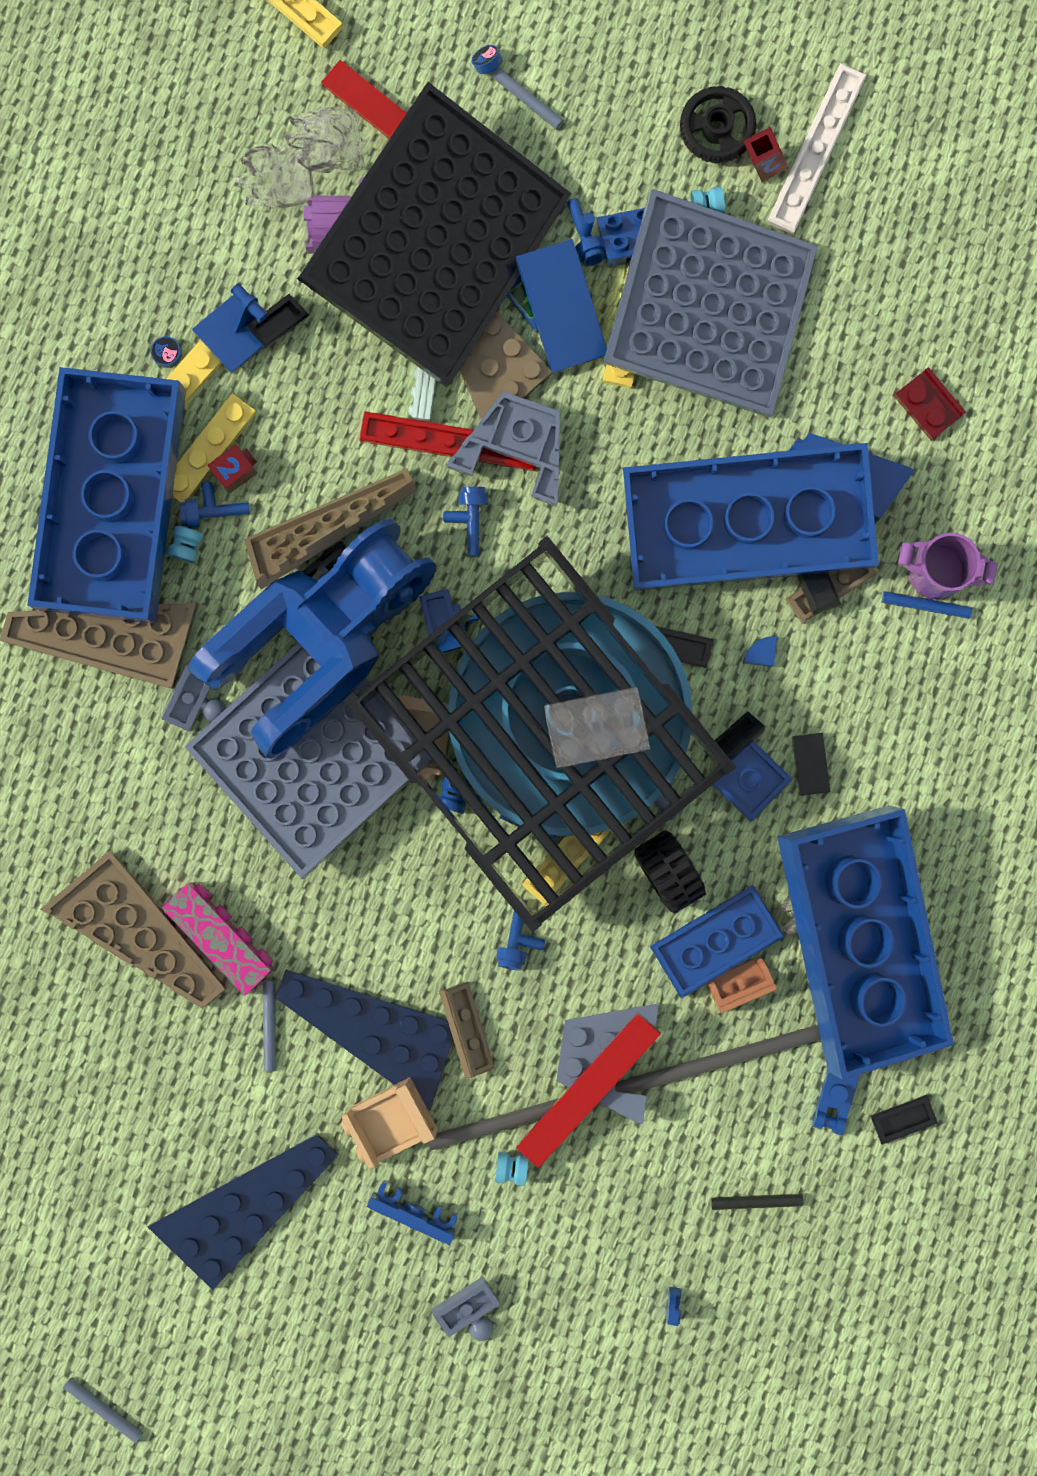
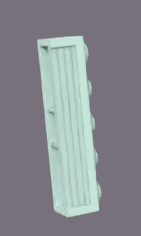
M418 367L414 369L413 379H416V386H412L411 397H414L413 404L409 405L408 415L414 420L431 422L436 380Z

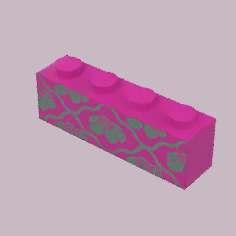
M194 882L187 883L162 909L244 996L248 995L275 969L271 965L273 959L264 949L261 948L258 951L250 943L253 938L243 927L240 926L237 929L229 921L232 915L222 905L216 907L209 899L212 895L201 883L195 885Z

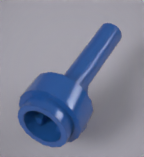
M577 198L570 199L567 205L581 240L575 247L579 261L585 266L597 265L605 259L606 251L603 239L600 236L591 235L595 217L591 213L583 214Z
M213 482L201 483L204 506L198 507L197 498L185 499V502H179L181 525L188 526L189 529L200 528L199 519L250 514L248 502L216 505Z
M462 487V493H459V505H467V511H444L443 520L444 523H467V556H479V505H488V493H485V487Z
M515 911L513 913L507 948L498 947L495 960L498 961V967L521 971V966L525 965L527 953L519 950V946L543 950L545 939L522 934L524 922Z

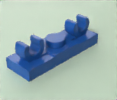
M386 1180L380 1184L378 1194L372 1193L366 1206L367 1208L450 1246L455 1235V1229L451 1227L456 1223L457 1213L453 1212L450 1220L443 1221L440 1218L443 1207L439 1205L434 1212V1219L429 1218V1215L424 1214L425 1209L415 1203L408 1202L405 1205L396 1202L402 1194L401 1187H398L394 1195H387L385 1188L388 1181Z

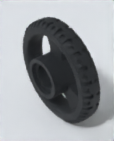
M725 86L708 87L695 93L686 103L680 118V133L687 149L699 159L701 158L703 161L711 163H726L737 159L747 150L743 141L754 136L756 133V115L749 100L740 92L734 91V89L729 87L725 88ZM723 99L724 105L717 104L710 107L705 116H700L694 112L705 101ZM737 112L743 113L746 122L745 134L741 141H737L731 136L735 119L734 114ZM713 121H720L725 127L717 129L711 123ZM702 131L707 141L713 144H720V151L703 147L696 141L693 133Z

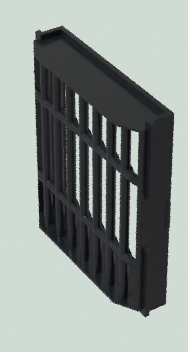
M548 536L538 542L537 549L358 694L353 692L345 699L346 703L411 783H419L443 815L467 842L465 846L467 853L532 933L546 919L710 786L736 768L734 763L669 684H661L618 632L613 625L614 616ZM546 557L549 558L585 603L573 614L534 568ZM524 575L562 621L561 624L549 633L543 629L510 588L511 585ZM499 595L538 641L524 654L485 607ZM591 614L597 617L668 704L656 716L581 626L580 623ZM474 615L480 619L514 661L500 673H498L461 627ZM569 632L573 634L645 723L633 735L626 731L556 645ZM451 634L489 680L487 684L475 693L437 647ZM543 653H548L621 743L607 756L532 665V662ZM426 654L465 700L451 713L413 667ZM520 672L524 673L597 763L585 774H580L507 684ZM402 674L441 720L427 732H425L388 686ZM495 692H499L572 782L559 795L555 793L483 704ZM378 693L416 739L404 751L399 748L365 705ZM472 711H474L547 801L548 804L534 815L459 724ZM676 715L717 764L705 775L700 772L664 727ZM448 730L522 820L523 824L511 834L505 831L434 743ZM653 734L694 783L681 795L675 791L639 746ZM424 750L499 842L486 854L412 764L411 760ZM628 754L631 755L669 802L656 815L653 814L614 766ZM603 774H606L645 822L644 825L631 835L590 786ZM580 793L620 842L607 855L566 806ZM555 813L596 862L582 875L542 826ZM531 833L572 882L558 894H556L517 845ZM506 853L509 854L547 901L534 914L494 865Z

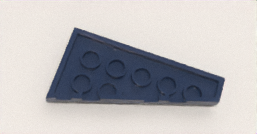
M288 969L285 970L276 998L278 1001L395 1085L411 1077L427 1109L431 1111L453 1041L448 1020Z
M317 1133L193 1202L173 1211L160 1220L151 1223L147 1227L213 1290L335 1160L339 1153Z

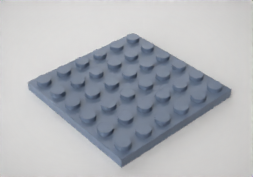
M652 189L648 195L603 364L766 417L773 416L818 246Z
M298 642L193 738L185 748L300 878L305 879L410 781L346 703L345 699L283 754L270 759L261 752L250 733L254 725L266 712L289 697L321 667ZM367 678L348 696L353 692L358 694L368 686L370 682ZM379 693L365 704L402 751L416 741ZM425 750L411 760L419 772L433 761Z

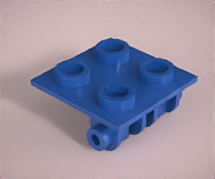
M645 208L596 217L605 245L607 266L613 265L614 268L618 265L627 264V258L631 262Z

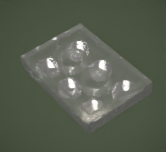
M637 687L544 706L556 768L650 750Z

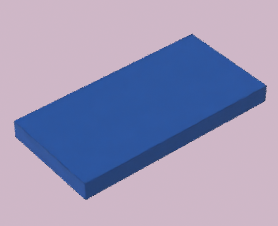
M573 239L516 256L515 260L552 373L604 357L607 350Z
M752 885L651 945L650 948L682 999L785 936Z

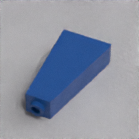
M808 433L804 440L798 437L789 451L841 446L844 444ZM869 453L874 519L876 523L883 516L914 470L908 466Z

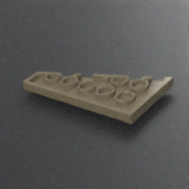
M498 311L459 370L480 419L484 417L503 391L525 399L552 375V371Z
M406 468L245 538L244 541L255 580L260 590L417 491L408 469Z
M198 603L158 604L156 624L47 611L8 612L0 641L174 689Z
M113 851L107 852L40 909L64 922L63 924L71 929L82 933L90 938L91 941L128 964L139 968L146 975L170 987L172 991L202 1009L227 989L224 983Z

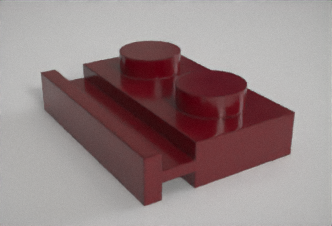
M929 367L894 395L930 441L966 413Z

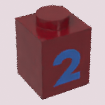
M771 127L743 141L761 182L788 169V165Z
M237 444L207 465L229 494L258 473L253 467L257 463L255 458L247 448L241 451Z

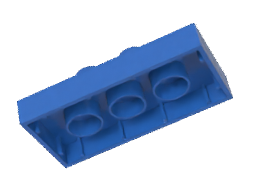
M59 367L27 606L38 611L156 624L186 389L179 380Z
M868 443L623 468L634 591L870 569L879 565Z
M885 806L777 836L827 1070L843 1080L953 1046L952 1033L905 809Z

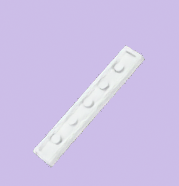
M840 63L768 218V224L794 235L865 81L866 74Z

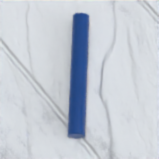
M883 591L881 603L967 619H970L972 615V607L886 591Z

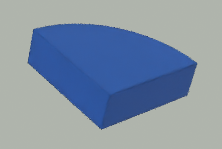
M777 636L765 637L755 642L746 652L743 663L773 667Z
M669 1287L665 1316L667 1325L678 1326L680 1324V1288Z

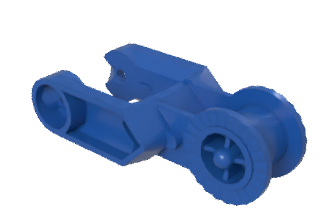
M388 519L377 522L374 526L368 527L365 532L359 534L357 539L351 541L349 546L343 550L342 555L337 558L333 568L319 580H315L298 570L272 582L206 642L191 659L188 667L191 674L197 680L211 686L213 689H219L235 678L243 670L249 659L285 627L321 666L289 697L266 712L252 728L250 733L261 752L267 758H275L290 749L366 679L379 659V654L370 637L382 623L392 620L394 616L400 615L404 609L409 608L410 604L416 601L419 595L424 593L425 588L430 585L431 580L434 578L437 566L430 558L426 557L413 561L396 543L401 529L394 520Z

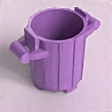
M313 196V198H307L308 206H304V221H307L308 237L310 238V244L305 246L307 254H314L351 196Z
M957 532L941 533L928 542L902 543L898 565L905 566L908 569L909 581L916 592L930 600L947 599L967 586L994 585L998 563L992 562L980 554V551H978L971 539Z

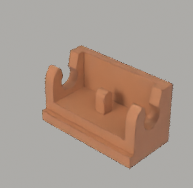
M761 957L732 968L707 983L720 1013L777 990L768 967Z

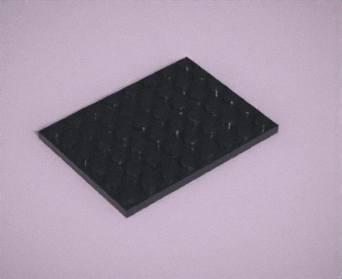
M427 82L297 279L435 380L448 387L520 276L515 260L516 256L537 249L572 193L430 82Z

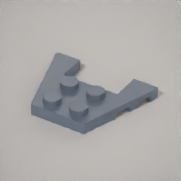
M503 391L481 419L479 425L462 443L456 454L450 458L447 468L472 477L483 448L541 468L531 498L557 507L560 411Z
M652 1004L565 1020L556 1081L569 1088L637 1012L656 1027L659 1005ZM615 1084L599 1102L632 1121L643 1124L647 1096L616 1092Z

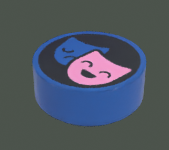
M486 45L475 52L471 61L479 74H488L500 66L502 55L497 46Z
M163 336L153 342L151 356L159 366L171 368L179 363L182 357V350L175 339Z

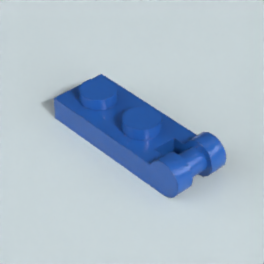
M827 1070L812 1120V1127L818 1129L825 1127L832 1129L834 1134L843 1135L859 1075L842 1080ZM828 1107L838 1109L835 1118L826 1115Z

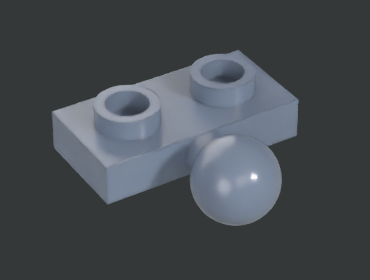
M186 664L161 719L189 732L199 710L203 711L204 717L212 722L226 709V705L219 699L205 700L211 686L197 680L189 671V665Z
M481 1277L432 1308V1314L448 1337L470 1324L469 1331L471 1336L477 1341H486L492 1336L494 1328L491 1320L483 1315L498 1307L500 1302L485 1278Z

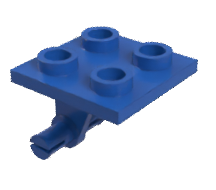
M240 283L232 287L231 293L233 295L192 328L195 335L231 373H234L264 348L246 328V325L255 318L261 323L268 317V313L257 303L258 298L254 294L250 295Z

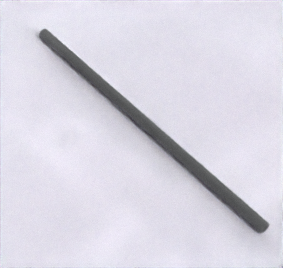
M814 1025L621 1080L616 1083L615 1091L632 1094L821 1040L818 1025ZM558 1099L439 1132L436 1134L435 1139L428 1142L430 1151L540 1120Z

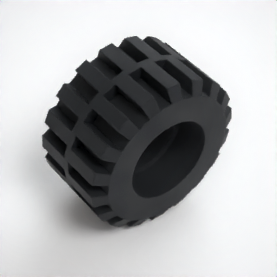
M664 830L634 849L635 857L663 904L672 913L679 912L706 895L705 885L678 840L669 831Z

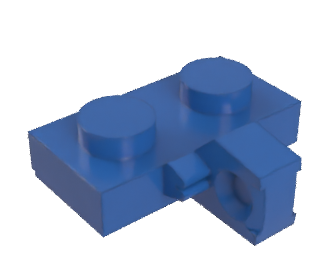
M448 589L419 596L428 635H431L461 610L460 604H452ZM474 615L466 623L478 621L479 618ZM463 624L461 627H462V628L464 629V631H465V630H466V627H465V624ZM452 634L437 645L442 653L462 648Z

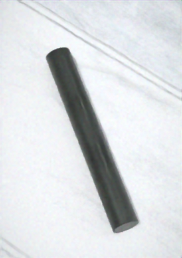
M802 1194L711 1198L712 1210L803 1206Z

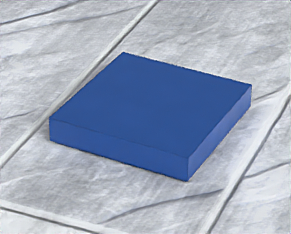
M753 741L732 760L736 768L728 775L720 778L713 786L752 822L793 779Z

